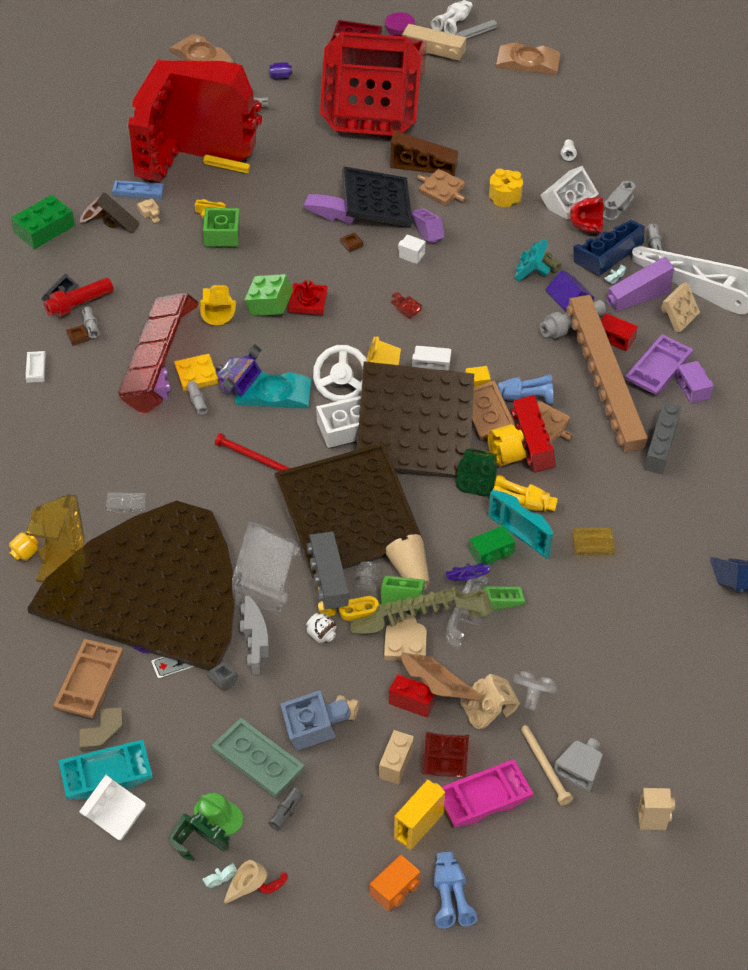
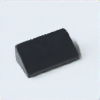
M65 273L44 294L41 300H49L50 294L60 290L64 293L73 291L78 284Z

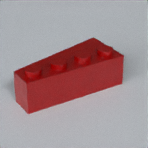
M535 395L514 400V408L511 409L513 419L518 420L519 424H516L517 430H521L524 436L522 445L525 451L527 450L528 452L526 457L528 466L533 467L534 473L556 467L554 448L551 445L544 420L541 419L542 416Z

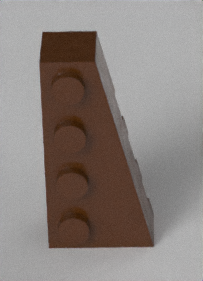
M394 130L391 140L390 168L434 173L437 169H440L455 176L458 164L457 150Z

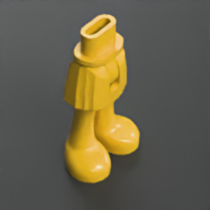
M497 475L493 490L517 497L519 503L528 510L543 512L550 510L555 512L558 498L551 497L550 493L535 485L530 484L527 488L506 480L502 475Z

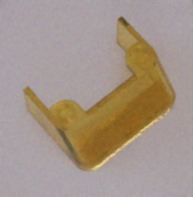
M64 495L38 505L36 509L32 510L31 521L26 530V535L45 538V544L41 546L39 551V557L42 558V566L36 578L37 582L43 583L47 576L84 545L85 536L76 495Z

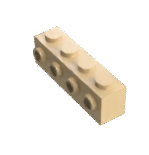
M408 24L402 34L405 37L426 41L427 53L460 61L466 51V37Z

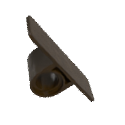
M102 193L96 203L107 212L103 218L104 223L110 228H115L120 223L126 230L133 233L138 227L139 222L108 194Z

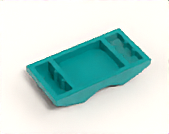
M261 372L242 397L236 394L235 405L309 408L311 378L292 372L281 375H270Z
M492 490L490 492L488 517L500 526L504 525L512 535L545 559H548L551 553L553 531L544 517L540 514L532 513L527 508L521 506L517 497Z
M143 739L58 760L67 800L89 799L105 775L125 789H131L153 778Z

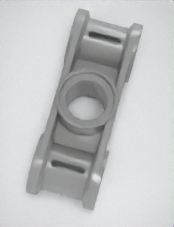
M623 181L605 201L604 220L609 222L617 220L633 201L635 184L632 181Z

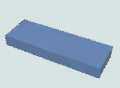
M115 180L112 194L113 196L162 199L165 187L163 183Z

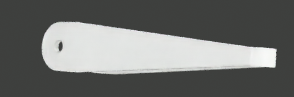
M642 246L633 249L632 260L638 265L645 268L657 260L666 257L674 267L673 283L679 286L682 283H688L691 292L721 308L737 314L748 313V269Z

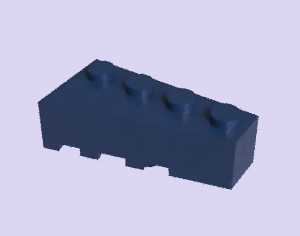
M629 220L614 227L611 232L605 231L601 233L600 237L594 240L592 238L586 240V243L581 246L580 244L574 245V263L599 276L630 254L634 248L644 243L645 226Z

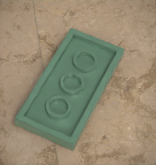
M242 718L212 745V750L274 798H277L305 770L304 764Z

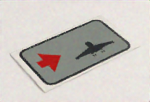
M167 657L151 661L158 678L194 667Z

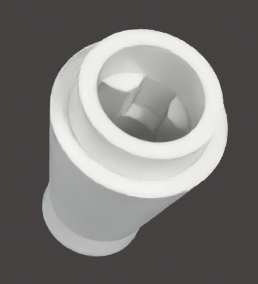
M568 139L564 142L561 157L566 161H571L576 157L577 151L573 141Z

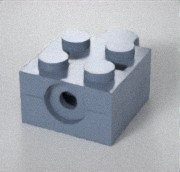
M321 690L281 703L289 738L296 751L336 738L333 724L345 721L351 715V710L345 700L341 699L327 704Z

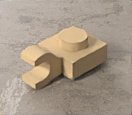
M153 199L137 203L138 210L144 218L150 217L153 223L160 221L157 216L160 210Z

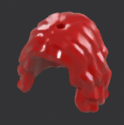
M585 198L575 203L570 208V221L573 226L588 233H601L604 215L603 198Z

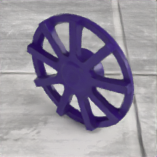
M468 563L465 567H453L452 571H446V578L453 581L469 580L484 576L491 569L489 564L479 563L470 566V563Z

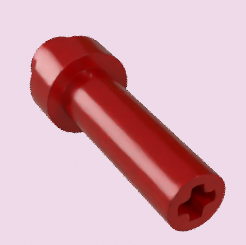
M107 277L67 293L60 290L50 294V299L44 301V307L49 316L56 314L58 317L70 314L73 307L112 293L114 287L111 280Z

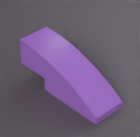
M308 194L303 208L332 222L337 218L351 225L354 218L346 216L345 200L341 198Z

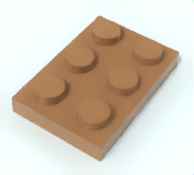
M495 381L474 387L472 423L480 440L486 439L488 434H491L489 430L509 424L515 426Z

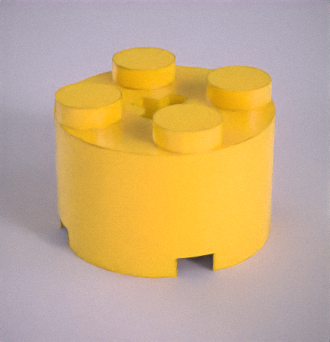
M497 169L490 177L489 199H492L493 203L500 207H512V204H518L521 201L523 189L521 173Z
M509 424L489 430L491 434H488L487 437L490 452L497 453V466L501 467L518 462L527 457L522 445L524 440L521 430H517L514 425Z

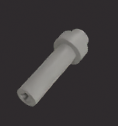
M601 300L593 302L599 317L603 316L606 313L604 303ZM555 312L545 317L544 322L540 323L542 335L544 337L550 336L553 339L566 335L568 329L572 328V319L567 313Z

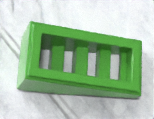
M483 587L488 592L493 610L521 606L526 603L521 587Z

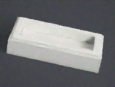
M45 351L27 352L26 383L45 382Z

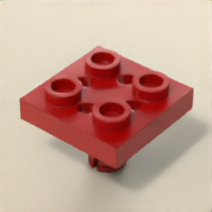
M304 280L303 283H293V292L290 297L288 312L324 315L328 286L314 285L311 280H309V284L308 280Z

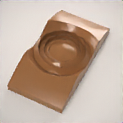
M191 34L169 48L171 53L184 61H225L234 63L233 59L221 47L212 46L200 35Z
M519 42L500 46L496 68L557 75L561 53L544 45L535 48L524 46Z
M84 639L53 704V709L93 719L103 705L107 689L116 676L123 648Z
M402 652L401 659L410 676L421 677V681L429 686L431 693L453 698L481 700V694L432 656Z

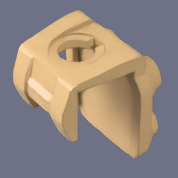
M489 674L485 679H479L472 686L475 691L482 695L481 700H460L470 723L476 729L486 728L500 714L504 704L506 705L503 710L505 717L512 714L520 704L508 680L494 674Z

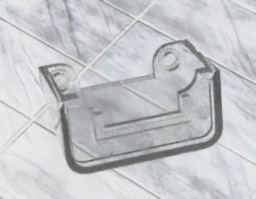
M248 523L232 580L235 605L245 604V596H250L258 608L281 612L283 604H286L288 599V592H285V583L291 560L299 557L300 545H297L296 540L259 523Z

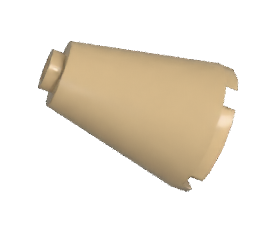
M417 534L408 535L406 540L402 541L399 538L386 547V555L403 578L425 580L426 590L430 581L422 537Z

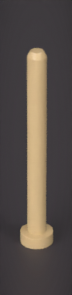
M523 725L521 731L559 796L557 801L561 806L569 804L573 800L572 794L564 789L530 728Z

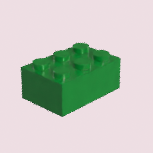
M52 194L11 217L14 233L33 249L40 247L75 226L73 211Z

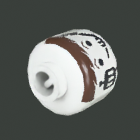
M324 613L314 614L306 623L308 626L307 633L317 643H324L325 641L329 643L336 636V623Z

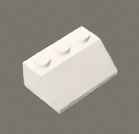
M583 166L568 171L540 196L548 210L568 220L570 219V208L575 203L585 198L596 197L599 193Z

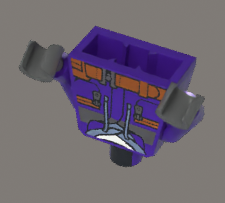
M256 344L250 347L248 356L240 358L231 357L225 365L220 364L217 366L216 373L220 380V388L224 394L228 395L232 391L242 397L262 372L256 363L258 354L262 349Z

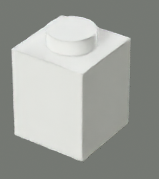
M406 235L398 244L399 258L418 264L425 254L426 241Z

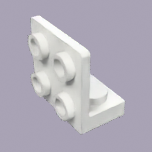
M416 346L415 354H413L412 367L449 371L451 349Z
M105 775L79 812L121 841L146 807V803Z

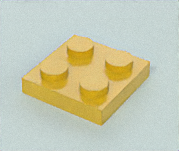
M210 354L174 361L183 392L188 391L187 384L191 381H195L199 388L219 384Z

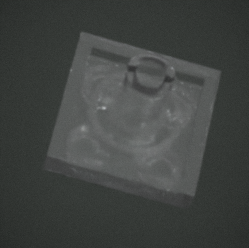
M521 671L520 675H514L513 682L525 685L528 688L523 707L529 708L531 703L530 709L536 710L540 692L546 691L557 694L559 685L554 684L555 680L545 677L537 680L534 679L535 674Z

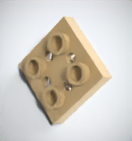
M682 283L662 304V312L668 314L675 332H681L700 313L688 283Z

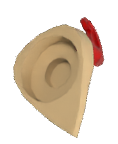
M253 860L245 861L235 873L224 903H229L257 889L264 894L273 893L286 883L288 875L286 872H282L281 878L266 885L267 871L265 867Z

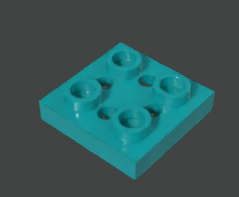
M544 238L538 243L535 242L528 251L525 250L520 255L521 260L515 268L516 273L514 276L517 281H521L534 269L543 277L549 273L550 267L542 262L548 245V241Z

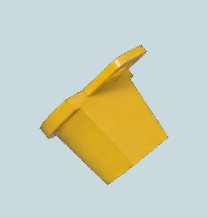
M213 285L211 288H203L202 300H200V314L203 320L210 325L216 326L229 322L235 313L236 300H232L230 297L228 286Z
M378 336L373 337L367 355V362L399 365L401 348L380 341Z

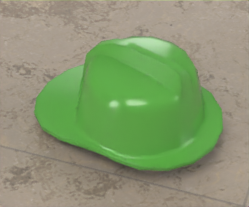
M214 792L201 795L200 800L194 807V815L198 812L209 820L208 822L212 826L216 824L226 832V835L236 833L243 824L241 810L219 793Z

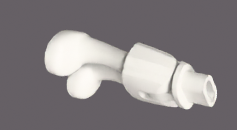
M463 0L448 6L446 13L433 18L431 21L432 29L441 31L444 28V32L456 35V23L463 21L468 16L473 6L472 3Z

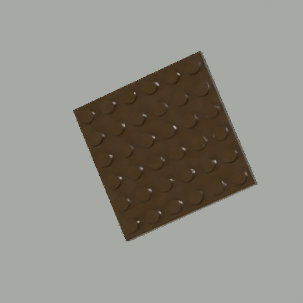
M364 361L357 450L384 442L395 471L457 478L459 462L464 457L465 450L471 448L475 374Z
M384 442L274 474L312 578H314L316 572L311 570L310 558L312 556L308 555L306 544L310 543L311 534L334 532L343 569L386 557V547L399 538L403 541L408 539V535L417 534L421 536Z

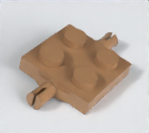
M437 169L430 177L421 173L417 177L418 180L424 182L419 187V193L444 206H447L455 199L463 203L467 199V196L460 194V191L465 187V182L440 169Z
M538 401L541 419L544 420L551 445L559 437L571 441L574 435L565 431V427L570 422V416Z

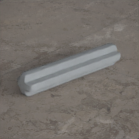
M491 20L457 32L456 35L468 39L496 29L497 22Z

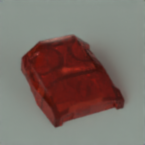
M426 732L423 774L465 778L467 774L469 735H444V733L434 734Z

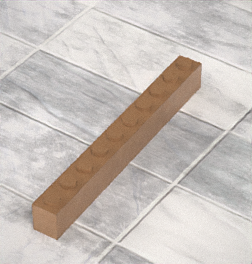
M591 295L570 298L569 305L566 307L567 315L572 319V328L577 332V340L582 345L584 358H587L589 372L593 373L594 385L598 387L600 400L605 404V413L610 417L611 429L617 435V444L621 446L623 453L645 449L648 439Z

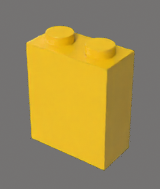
M427 780L394 816V838L410 850L415 847L444 814L445 791L439 784Z

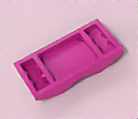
M514 759L442 786L445 791L444 809L454 827L478 823L491 814L511 810L533 797V792Z

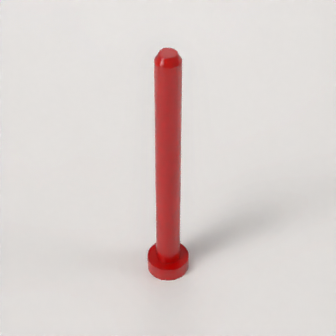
M219 433L215 439L216 446L221 447L223 445L273 469L278 471L290 469L279 462L226 439L222 433Z

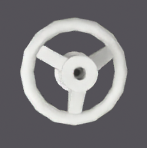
M335 345L326 349L317 358L313 367V380L317 390L325 398L334 402L361 395L362 381L359 382L353 377V371L348 365L347 353L354 355L360 361L362 369L364 361L367 362V359L358 349L349 345ZM339 352V363L332 367L329 376L321 379L320 369L323 362L330 355ZM333 383H349L356 390L347 395H336L329 392L324 386Z

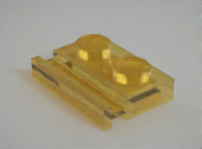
M573 528L572 535L575 555H614L615 547L612 528Z

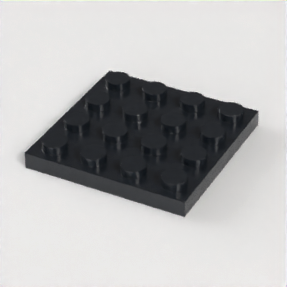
M343 166L342 178L346 216L411 227L413 222L407 177Z

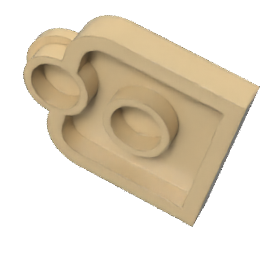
M406 614L407 618L403 621L399 617L395 626H392L390 623L386 627L384 660L402 661V652L426 656V628L422 624L417 623L412 615Z

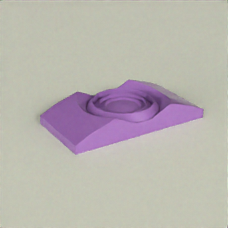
M662 334L626 374L625 379L657 395L667 387L676 374L677 366L686 364L693 353V349Z

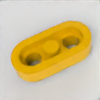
M372 596L349 599L348 606L339 607V615L346 621L364 618L376 610L379 602Z

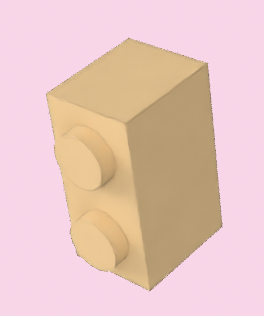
M396 730L393 731L379 764V779L400 784L414 750V736Z
M643 788L638 808L640 830L667 829L668 822L672 821V811L675 810V798L671 797L669 788Z

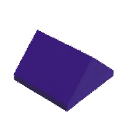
M563 270L557 274L545 290L565 312H567L566 307L569 305L570 298L591 295L592 300H594V296L573 275Z

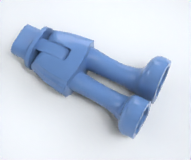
M551 374L525 381H520V377L499 382V385H497L503 400L514 401L537 395L543 396L548 405H553Z
M453 852L436 854L434 886L440 891L442 900L441 910L435 917L436 926L446 929L453 926L456 921L451 891H454L456 897L459 924L461 926L475 924L478 921L477 912L466 901L463 886L466 884V878L459 866L458 860L454 859Z

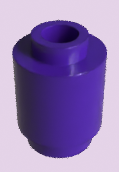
M288 62L270 65V78H289V75H292V65H289Z

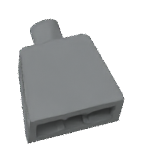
M590 738L586 744L575 741L555 762L554 771L556 775L590 793L602 762L603 754L597 751L600 743L593 738Z

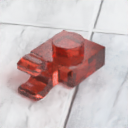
M399 292L392 295L394 300L391 303L407 318H412L422 310V305L410 296L404 298Z

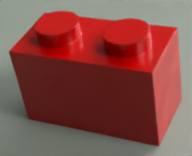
M605 313L601 323L610 345L627 352L636 339L638 326Z
M397 674L389 689V704L428 718L435 704L436 694L431 693L429 686Z

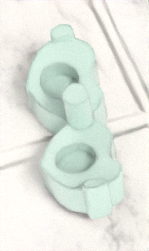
M620 265L617 272L611 269L612 275H608L604 279L611 284H615L619 277H623L627 268Z
M232 863L222 872L219 868L215 869L216 874H211L202 880L207 888H213L234 877L237 869Z

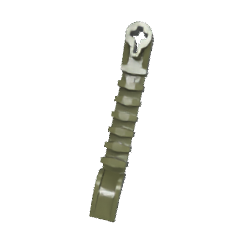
M452 587L446 591L442 589L437 593L420 594L418 597H408L405 600L398 599L396 602H386L384 605H378L371 615L350 620V629L352 633L358 634L376 633L383 629L385 624L384 617L388 615L391 625L395 626L397 624L395 613H399L403 621L407 618L405 611L410 610L413 617L417 615V608H421L422 613L425 614L428 612L427 606L432 605L434 612L439 610L438 604L443 603L445 610H447L451 606L450 603L454 602L457 609H468L471 617L486 616L493 611V607L487 590L481 589L464 593Z

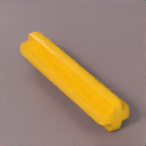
M205 155L203 163L206 165L246 174L250 171V164L211 155Z

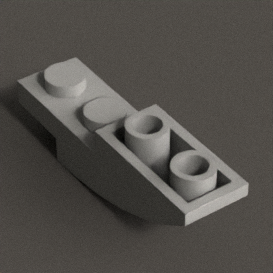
M245 596V604H241V616H244V620L240 621V632L244 633L245 641H248V650L252 649L251 654L247 655V666L251 667L252 675H260L261 658H269L267 628L256 603L250 596Z

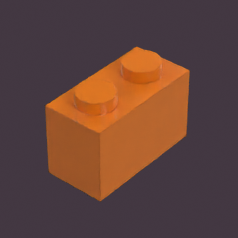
M400 855L369 884V895L388 911L394 906L399 907L404 901L405 896L410 891L414 892L419 887L421 871Z

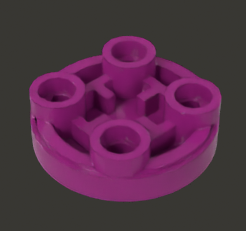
M403 12L392 13L385 19V28L389 31V35L392 36L402 35L408 24L415 25L414 17Z

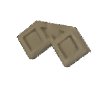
M122 707L100 709L101 727L79 729L80 751L103 749L108 744V741L123 729Z

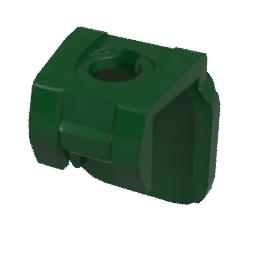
M472 448L466 449L464 457L459 462L456 480L457 488L464 493L479 496L490 495L496 480L497 453Z
M198 812L192 817L188 814H183L173 829L169 841L181 857L194 861L195 858L189 854V850L182 846L193 830L223 852L229 849L230 838L221 827L216 824L212 826L208 822L209 820Z

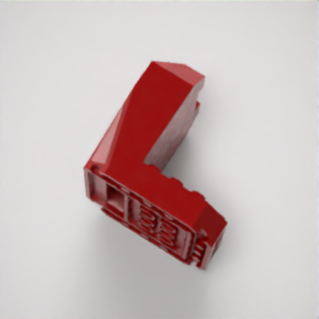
M354 32L332 34L327 45L324 47L320 114L330 124L334 131L393 136L394 130L402 133L407 131L417 122L420 82L421 75H425L427 42L405 36ZM353 78L359 80V85L356 88L350 85V81ZM370 79L375 81L373 89H368L366 86V82ZM384 81L391 82L389 90L383 89L382 84ZM351 95L357 96L358 101L356 104L349 102ZM367 96H372L374 99V103L370 106L365 103ZM384 97L390 100V104L387 107L381 105V100Z
M157 59L133 99L132 107L135 108L134 118L129 117L128 122L134 176L161 183L179 152L201 157L211 155L238 162L252 153L256 145V131L258 125L262 123V115L257 113L261 111L262 103L259 100H254L252 87L242 65L225 61Z

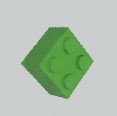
M205 208L203 226L204 246L238 247L240 232L239 208Z
M260 275L254 277L245 297V303L252 316L284 314L293 292L287 275Z

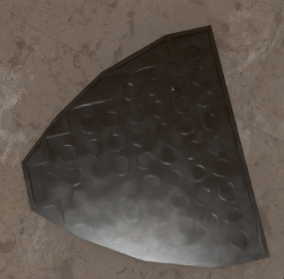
M176 500L134 516L87 542L45 578L27 608L28 613L136 648L140 647L142 650L210 671L221 663L232 640L236 583L228 546L212 511Z

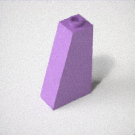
M663 257L613 285L608 290L607 303L617 312L670 293L674 273L673 265L666 257Z

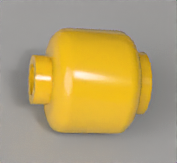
M21 532L9 543V547L12 550L10 554L17 561L19 559L28 561L38 551L37 544L39 542L29 532L26 534Z

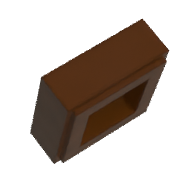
M355 232L340 238V243L348 252L363 247V241Z
M83 325L66 330L72 346L89 341V336Z

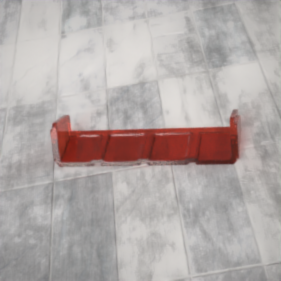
M188 293L157 297L154 300L148 315L149 320L145 323L138 341L139 345L135 348L129 363V371L125 374L118 391L121 399L138 412L147 413L163 402V397L154 391L181 318L199 305V302Z

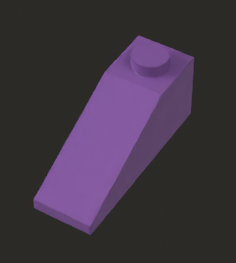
M425 208L411 211L412 221L425 240L434 243L438 242L441 238H445L441 217Z

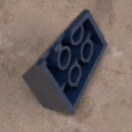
M711 557L710 561L719 584L733 587L736 592H747L748 560L746 562V560L729 558L727 561L718 557Z

